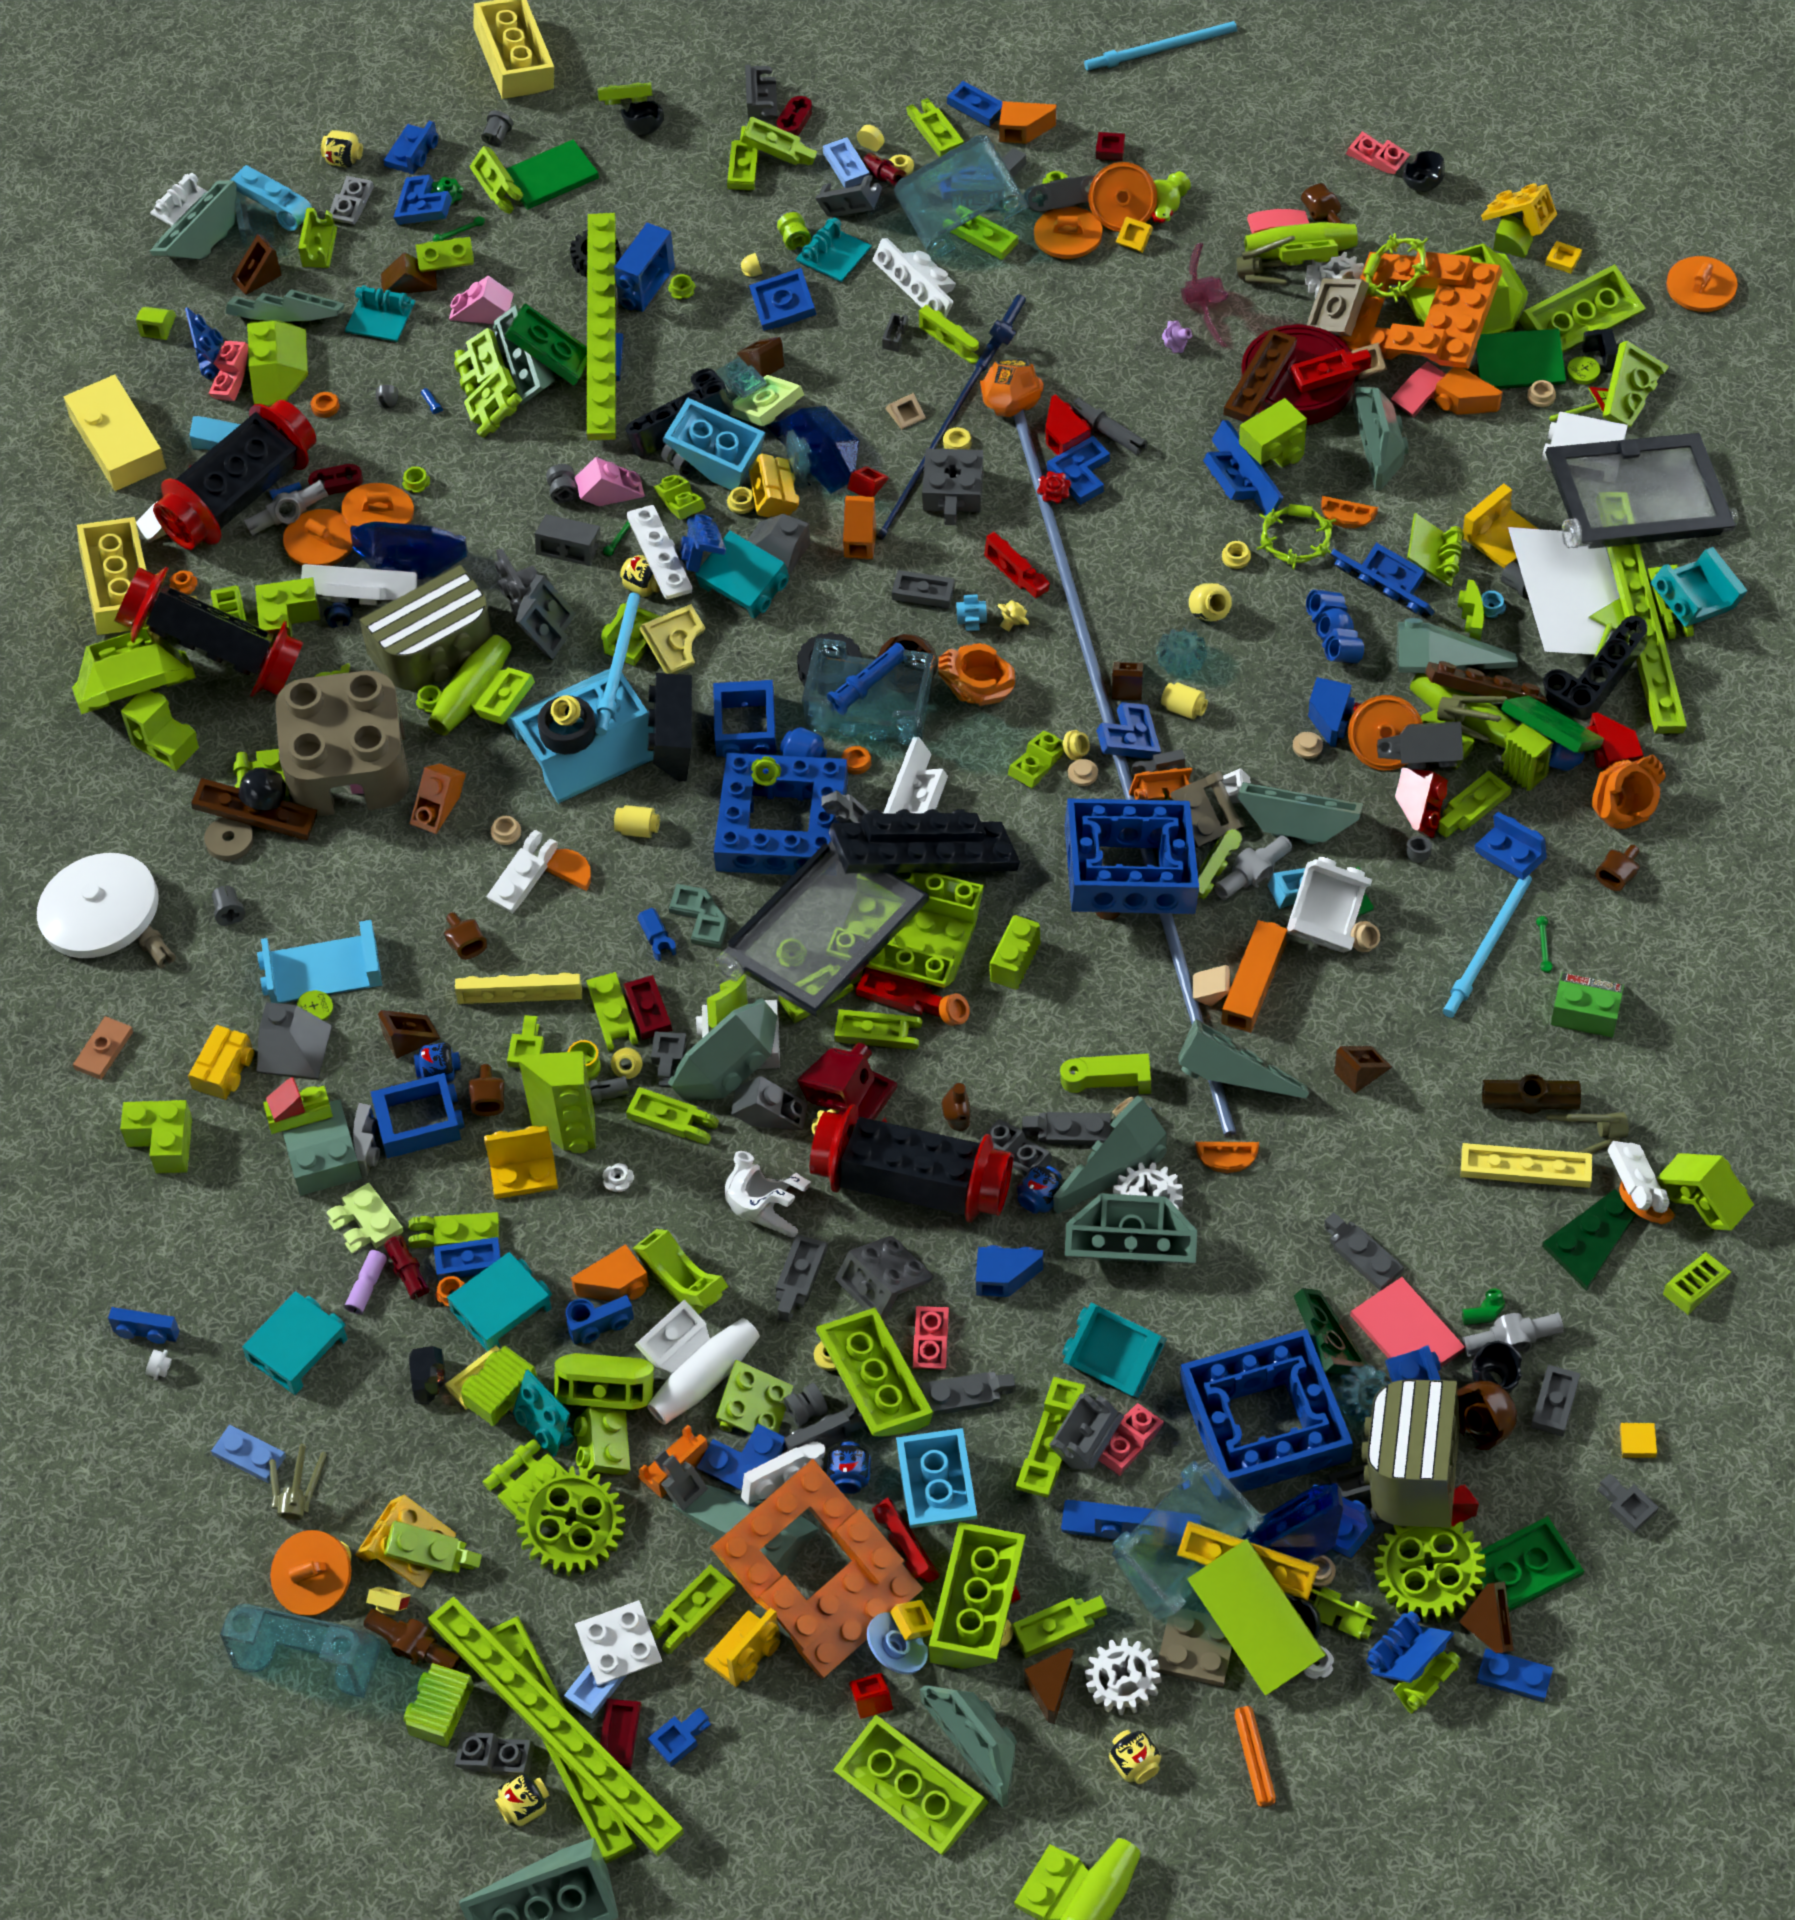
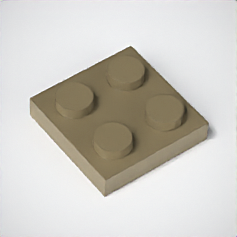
M1322 278L1307 325L1324 329L1335 336H1351L1369 283L1362 279Z
M1170 1606L1158 1658L1160 1669L1156 1672L1224 1687L1232 1646L1210 1614Z

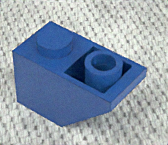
M1317 677L1309 700L1308 717L1329 746L1336 747L1338 738L1344 739L1347 732L1348 721H1345L1346 714L1352 715L1355 698L1351 697L1352 685Z
M998 1245L978 1247L976 1295L1011 1296L1043 1270V1250H1036L1032 1247L1011 1249Z

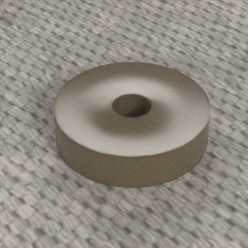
M222 817L215 820L206 829L204 842L207 851L212 857L222 861H233L243 857L250 851L254 843V836L249 824ZM228 836L234 837V838H233L232 840H230V841H225V840H224V839H225L226 837H228Z

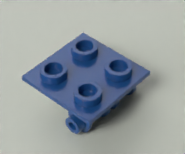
M186 307L185 311L201 375L205 376L206 379H213L220 371L214 365V362L222 347L223 338L217 329H212L206 324L200 314L196 315Z
M1410 1611L1408 1614L1403 1613L1394 1623V1628H1389L1387 1631L1389 1636L1383 1635L1381 1640L1368 1652L1369 1657L1366 1659V1662L1373 1668L1370 1673L1374 1676L1411 1683L1423 1674L1424 1668L1435 1656L1444 1651L1446 1643L1453 1637L1454 1633L1452 1631L1419 1626L1420 1618L1413 1611Z

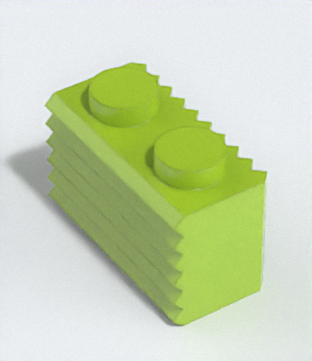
M1522 723L1517 729L1514 727L1506 734L1504 743L1507 745L1501 760L1504 762L1503 774L1512 777V781H1517V784H1521V787H1526V791H1531L1548 775L1553 742L1540 732Z
M1017 915L1012 916L989 963V978L991 982L1014 990L1019 989V984H1022V979H1024L1026 970L1029 969L1033 955H1036V950L1041 945L1040 924L1038 922Z
M503 1346L500 1351H495L488 1356L484 1368L480 1370L479 1374L471 1375L464 1382L461 1391L464 1405L491 1426H494L516 1403L525 1371L529 1370L537 1378L535 1367L507 1346Z
M432 1663L428 1673L423 1672L419 1679L417 1691L420 1693L417 1695V1700L415 1703H409L404 1714V1722L406 1723L409 1735L448 1747L474 1688L471 1675Z

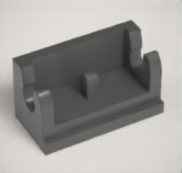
M745 65L748 121L750 117H755L759 120L778 119L776 77L760 76L761 74L772 73V68L769 66L751 67V65Z
M872 175L863 178L859 186L829 191L831 183L824 184L820 194L815 199L827 216H843L874 210L882 187L879 183H875L870 187Z
M546 514L535 532L536 554L590 566L600 545L596 543L600 535V526Z
M1087 1393L1080 1394L1049 1446L1070 1469H1093L1124 1416L1121 1412H1117L1104 1397L1098 1395L1094 1401Z

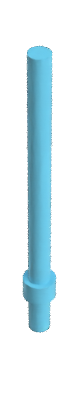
M1235 21L1119 52L1115 50L1104 52L1103 56L1085 60V69L1089 71L1104 66L1108 68L1115 67L1123 61L1236 32L1237 26Z
M634 592L628 596L604 696L598 704V720L595 732L598 735L607 734L610 719L615 714L617 706L615 698L640 601V595Z
M1530 875L1524 880L1518 879L1462 978L1456 980L1450 991L1451 997L1443 1009L1445 1016L1454 1017L1462 1001L1468 999L1473 990L1472 984L1529 887L1532 881Z

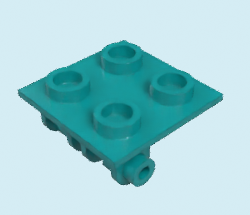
M833 217L828 219L825 226L817 231L812 237V241L803 247V251L795 260L842 282L871 249L872 245L842 232L840 227L841 221Z
M366 285L357 287L355 297L359 298L345 328V332L398 342L416 301L408 297L406 293L400 294L390 290H386L384 293L381 288H378L376 291L374 288H369Z
M526 1370L512 1413L518 1424L525 1426L533 1434L541 1448H546L554 1457L557 1455L561 1443L564 1446H568L574 1441L573 1430L567 1426L570 1413L529 1370Z

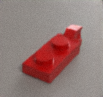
M1342 349L1293 364L1291 366V374L1299 390L1303 393L1359 375L1361 372L1371 368L1372 357L1368 349L1355 353L1345 352Z
M995 532L986 536L984 556L1020 589L1025 588L1035 599L1049 591L1050 583L1045 576L1036 573L1035 568H1032L1029 561L1021 557L1008 541L1002 539Z
M867 967L856 988L857 996L911 1014L921 1015L922 1012H926L938 1017L940 1016L939 1004L943 997L932 994V990L927 988L924 982Z
M887 1497L873 1507L872 1512L877 1523L883 1527L890 1528L892 1533L888 1537L891 1543L899 1552L903 1550L908 1560L904 1563L915 1579L921 1577L928 1583L938 1579L940 1574L893 1501Z

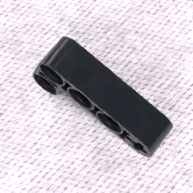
M706 368L695 372L690 379L694 390L631 421L626 426L625 430L635 455L647 456L664 448L666 443L663 442V437L687 398L728 415L731 413L734 407L725 383L714 370Z
M1638 616L1625 618L1579 679L1561 669L1549 671L1543 679L1546 700L1577 719L1586 720L1591 718L1592 713L1598 711L1647 645V624L1645 620ZM1615 654L1623 656L1619 660H1614L1610 657ZM1596 677H1603L1606 679L1603 682L1593 681V679ZM1554 685L1564 686L1561 690L1551 689ZM1585 699L1589 701L1586 705L1576 704L1578 700Z

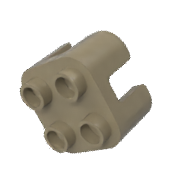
M367 670L303 678L289 683L280 691L276 699L279 759L292 803L316 809L317 816L335 814L334 800L331 792L333 787L353 784L361 785L369 810L392 806L406 795L410 779L402 740L406 739L405 727L395 686L386 675Z

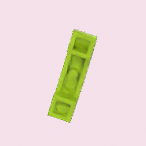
M1053 1377L1044 1402V1411L1028 1458L1024 1460L1016 1483V1490L1045 1498L1049 1497L1063 1463V1460L1049 1444L1080 1394H1084V1384Z

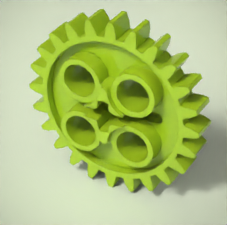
M574 1466L570 1467L568 1475H563L562 1470L557 1468L556 1477L553 1479L548 1473H543L544 1484L533 1480L532 1488L534 1493L527 1490L523 1492V1498L528 1503H518L517 1510L523 1514L516 1516L515 1524L523 1527L517 1529V1537H527L521 1543L522 1550L532 1548L529 1559L532 1561L541 1557V1569H544L549 1563L553 1564V1574L555 1575L560 1567H565L567 1576L571 1575L573 1567H577L581 1575H584L585 1565L587 1564L595 1570L598 1569L597 1559L600 1558L608 1562L609 1554L607 1550L616 1552L618 1544L614 1540L623 1539L624 1532L618 1528L625 1526V1518L618 1515L624 1513V1505H614L619 1500V1493L608 1494L611 1489V1483L607 1482L600 1486L599 1473L592 1479L587 1478V1468L582 1471L580 1476L575 1474ZM559 1495L565 1497L568 1503L559 1507L553 1505L550 1500L554 1496ZM587 1505H595L600 1509V1512L597 1515L589 1516L584 1513L583 1508ZM545 1511L550 1515L543 1516L541 1513ZM570 1516L575 1517V1521H573L571 1526L565 1524ZM549 1526L556 1528L558 1534L555 1537L547 1538L540 1531L544 1527ZM598 1526L600 1529L595 1531L591 1527ZM577 1536H586L591 1540V1543L588 1546L579 1547L574 1544L573 1539Z
M1459 1522L1454 1527L1451 1526V1528L1407 1526L1403 1529L1401 1526L1394 1525L1395 1536L1388 1533L1384 1534L1387 1545L1377 1546L1378 1553L1382 1557L1374 1558L1375 1566L1380 1568L1374 1571L1376 1580L1381 1581L1378 1584L1379 1591L1388 1592L1385 1596L1386 1602L1390 1604L1397 1601L1396 1611L1398 1613L1408 1608V1613L1410 1611L1416 1614L1417 1612L1422 1613L1423 1622H1427L1429 1614H1434L1436 1620L1441 1622L1442 1612H1447L1453 1619L1455 1618L1454 1608L1456 1606L1466 1611L1465 1599L1470 1601L1477 1599L1473 1589H1483V1582L1479 1578L1486 1577V1568L1481 1566L1486 1563L1485 1555L1478 1554L1482 1550L1480 1542L1472 1543L1474 1540V1532L1472 1530L1463 1534V1522ZM1442 1544H1448L1453 1547L1448 1553L1436 1551V1548ZM1409 1549L1419 1552L1416 1557L1411 1559L1403 1557L1402 1553ZM1456 1561H1459V1562H1460L1459 1565H1456V1564H1453V1563H1455ZM1432 1563L1434 1570L1427 1571L1426 1564ZM1402 1569L1407 1570L1405 1573H1400ZM1447 1576H1454L1459 1579L1453 1585H1445L1441 1582ZM1412 1581H1420L1424 1584L1417 1591L1410 1590L1407 1587Z

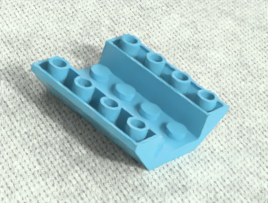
M610 669L513 712L506 721L517 740L524 739L543 771L544 782L558 804L653 760V751H647L648 733H653V727H648V711L623 673L621 674L615 698L617 704L615 714L610 719L607 734L598 735L596 733L593 742L586 749L578 753L564 755L554 753L546 748L540 739L537 717L541 708L548 701L556 697L570 695L579 697L589 703L594 711L595 724H597V708L599 701L603 699ZM578 718L574 724L563 726L554 720L550 724L549 729L556 734L567 735L579 731L585 723L583 719Z

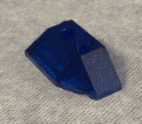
M827 406L789 409L776 416L772 423L765 425L830 494L849 483L851 473L856 470L860 440Z
M374 521L360 526H351L350 529L353 549L372 569L416 572L417 579L436 577L467 557L468 554L465 536L454 535L449 531L433 526Z
M1332 1483L1331 1485L1314 1486L1257 1519L1241 1533L1239 1539H1248L1251 1543L1306 1562L1326 1554L1335 1547L1343 1513L1341 1487L1337 1483Z

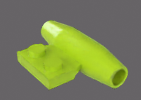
M1329 222L1279 226L1246 235L1244 239L1246 252L1283 238L1294 236V241L1256 256L1269 260L1281 259L1287 265L1303 264V260L1314 259V262L1319 263L1328 262L1331 260V257H1338L1339 251L1357 247L1358 234L1355 224Z
M492 635L467 658L443 690L428 720L432 730L446 736L470 715L473 710L480 718L504 725L535 683L532 674L509 667L501 670L511 651V645L506 639L499 635Z
M1417 673L1410 684V691L1432 709V711L1422 714L1423 724L1445 722L1437 719L1438 707L1442 697L1452 698L1453 694L1459 696H1478L1474 693L1431 683L1425 673ZM1463 703L1467 705L1469 710L1501 717V721L1497 722L1466 716L1461 724L1490 738V743L1506 748L1507 744L1504 743L1506 734L1515 727L1517 729L1519 726L1491 703ZM1462 732L1463 760H1458L1457 766L1451 767L1452 769L1456 770L1473 750L1475 738Z
M1117 1838L1088 1871L1080 1858L1049 1844L1014 1901V1905L1038 1920H1110L1128 1890L1141 1856V1851L1131 1842Z

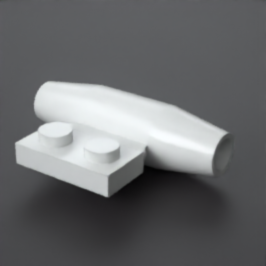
M684 1299L635 1344L656 1369L671 1374L647 1405L654 1418L661 1424L666 1425L698 1404L731 1373L735 1360H743L760 1337L757 1329L748 1320L741 1318L710 1338L706 1323Z

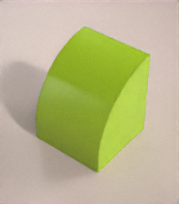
M1504 215L1495 233L1493 250L1525 258L1533 241V236H1531L1529 228L1525 227L1522 220L1511 215Z
M142 307L136 317L140 337L167 340L176 317L175 312L168 309Z

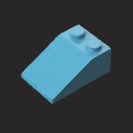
M687 398L663 437V442L710 481L733 490L742 486L749 474V467L757 456L761 454L765 432Z
M963 1428L896 1437L898 1460L910 1528L978 1519Z

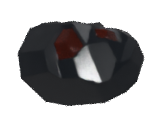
M434 1346L413 1349L409 1354L412 1391L415 1403L429 1404L433 1401L435 1396L439 1394V1388L446 1382L443 1351Z

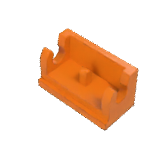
M687 1425L682 1429L683 1435L666 1452L669 1457L671 1455L675 1456L680 1465L686 1461L695 1468L704 1456L708 1444L707 1439L701 1434L695 1437L691 1431V1426ZM655 1461L650 1466L643 1465L639 1469L640 1475L638 1478L660 1498L664 1497L667 1492L661 1483L668 1476Z

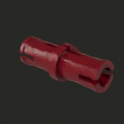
M868 153L863 158L866 168L874 173L877 179L888 181L895 187H901L906 182L907 177L904 176L906 172L895 167L892 161L881 159L873 153Z
M399 1235L398 1238L394 1236L388 1239L384 1247L395 1266L394 1272L398 1278H401L409 1297L415 1300V1294L418 1298L428 1294L430 1290L420 1273V1264L417 1258L412 1257L403 1236Z

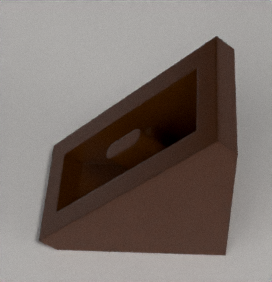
M257 234L231 277L245 295L282 276L276 250L262 235Z
M404 252L381 273V288L384 293L386 290H390L400 294L437 290L436 270L420 272L418 259Z
M780 337L758 340L737 352V355L760 379L784 367L783 344Z
M1114 662L1112 671V699L1142 700L1144 663Z
M381 1010L378 1013L383 1036L396 1059L440 1039L427 1015Z
M1340 1046L1336 1051L1334 1073L1355 1094L1392 1068L1372 1046Z
M1505 1581L1489 1583L1459 1622L1495 1653L1514 1651Z
M1066 1648L1024 1669V1682L1049 1723L1055 1724L1074 1663V1649Z

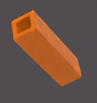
M1257 921L1222 1008L1221 1024L1249 1033L1252 1032L1285 949L1287 928L1273 922Z

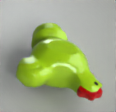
M1181 171L1170 174L1167 180H1154L1157 189V204L1155 211L1151 214L1154 222L1164 223L1170 221V217L1179 208L1180 197L1185 196L1187 191L1190 190L1191 182L1187 175Z

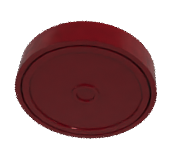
M1295 324L1273 328V330L1296 337L1297 344L1257 412L1261 413L1286 398L1307 418L1306 425L1320 423L1337 415L1350 401L1355 377L1301 393L1291 374V366L1342 349L1345 352H1351L1350 349L1334 334L1315 326ZM1270 330L1259 335L1247 347L1242 359L1241 378Z

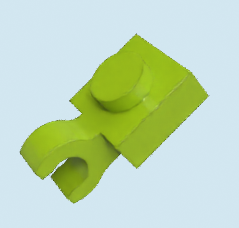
M525 1015L522 1034H512L507 1057L508 1067L520 1068L519 1055L542 1054L544 1039L543 1036H537L539 1030L537 1016Z

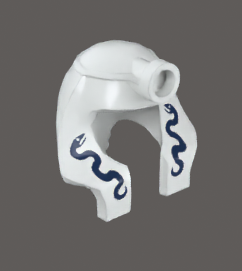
M745 1151L736 1152L734 1156V1162L736 1163L734 1171L729 1175L725 1184V1199L732 1211L745 1220L773 1229L788 1237H795L798 1229L776 1214L773 1207L775 1203L788 1207L794 1201L795 1196L785 1190L789 1186H793L805 1192L810 1187L811 1181L803 1178L798 1173L793 1174L786 1180L765 1178L761 1173L760 1166L752 1164L754 1157L750 1153Z

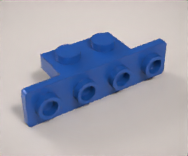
M1223 420L1212 438V442L1220 452H1208L1203 460L1230 500L1254 499L1265 516L1272 512L1273 508L1276 512L1283 500V495L1263 467L1239 444V434L1230 421Z
M696 514L695 518L687 517L686 523L689 529L687 537L682 536L679 553H682L681 560H684L687 570L699 573L704 551L725 555L726 547L716 522H713L709 516Z
M1377 542L1362 565L1335 549L1331 551V556L1336 560L1334 565L1348 574L1351 570L1360 574L1358 579L1372 588L1375 584L1384 588L1382 593L1396 602L1399 598L1408 602L1406 607L1420 616L1423 612L1430 616L1435 612L1428 603L1413 595L1427 574L1424 569Z
M1065 1500L1061 1531L1068 1534L1180 1546L1187 1522L1199 1524V1515Z

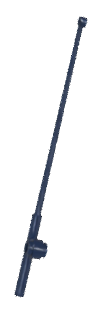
M1016 295L1002 321L997 319L988 334L992 338L975 365L976 369L929 448H937L981 372L986 370L1001 344L1008 345L1016 333L1012 329V324L1026 302V298L1023 295ZM925 456L884 526L878 532L877 537L883 540L889 531L888 528L924 470Z

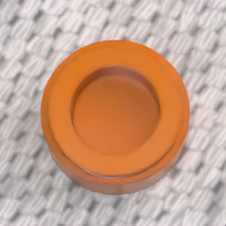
M331 392L318 393L311 400L312 412L321 418L335 415L340 408L338 397Z
M862 746L849 747L842 753L841 759H847V768L850 774H862L871 766V754Z
M954 993L941 999L939 1013L947 1025L955 1026L967 1021L970 1008L964 996Z

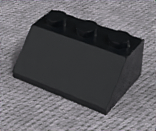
M656 673L655 685L649 684L648 702L654 703V709H649L648 727H653V733H648L647 751H653L654 765L679 782L687 781L692 749V675Z

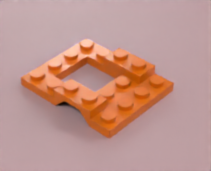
M1369 252V255H1368L1366 264H1365V266H1364V269H1365V267H1366V265H1367V262H1368V260H1369V258H1370V255L1373 254V253L1376 254V252ZM1419 252L1416 256L1384 253L1381 256V261L1375 275L1371 279L1372 283L1377 287L1383 283L1384 285L1380 288L1383 292H1388L1390 284L1398 285V282L1401 281V285H1404L1415 275L1412 265L1420 263L1421 257ZM1426 252L1425 266L1429 274L1421 275L1412 286L1437 289L1424 327L1393 323L1391 329L1375 327L1385 298L1379 299L1368 294L1362 303L1352 335L1339 336V338L1347 345L1350 351L1379 342L1384 359L1392 360L1401 353L1421 355L1441 366L1469 369L1503 272L1501 266L1473 262L1471 256ZM1362 272L1360 279L1366 282V277L1363 276Z
M814 1459L810 1460L710 1547L756 1603L767 1611L772 1608L777 1612V1621L790 1635L798 1653L821 1679L825 1678L867 1640V1628L875 1616L884 1612H890L896 1604L910 1602L923 1590V1587L902 1564L905 1560L861 1509L856 1510ZM808 1508L851 1561L806 1600L786 1575L782 1576L760 1549Z

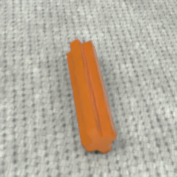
M1251 1706L1239 1707L1235 1709L1234 1716L1256 1802L1260 1807L1275 1804L1276 1795L1254 1711Z

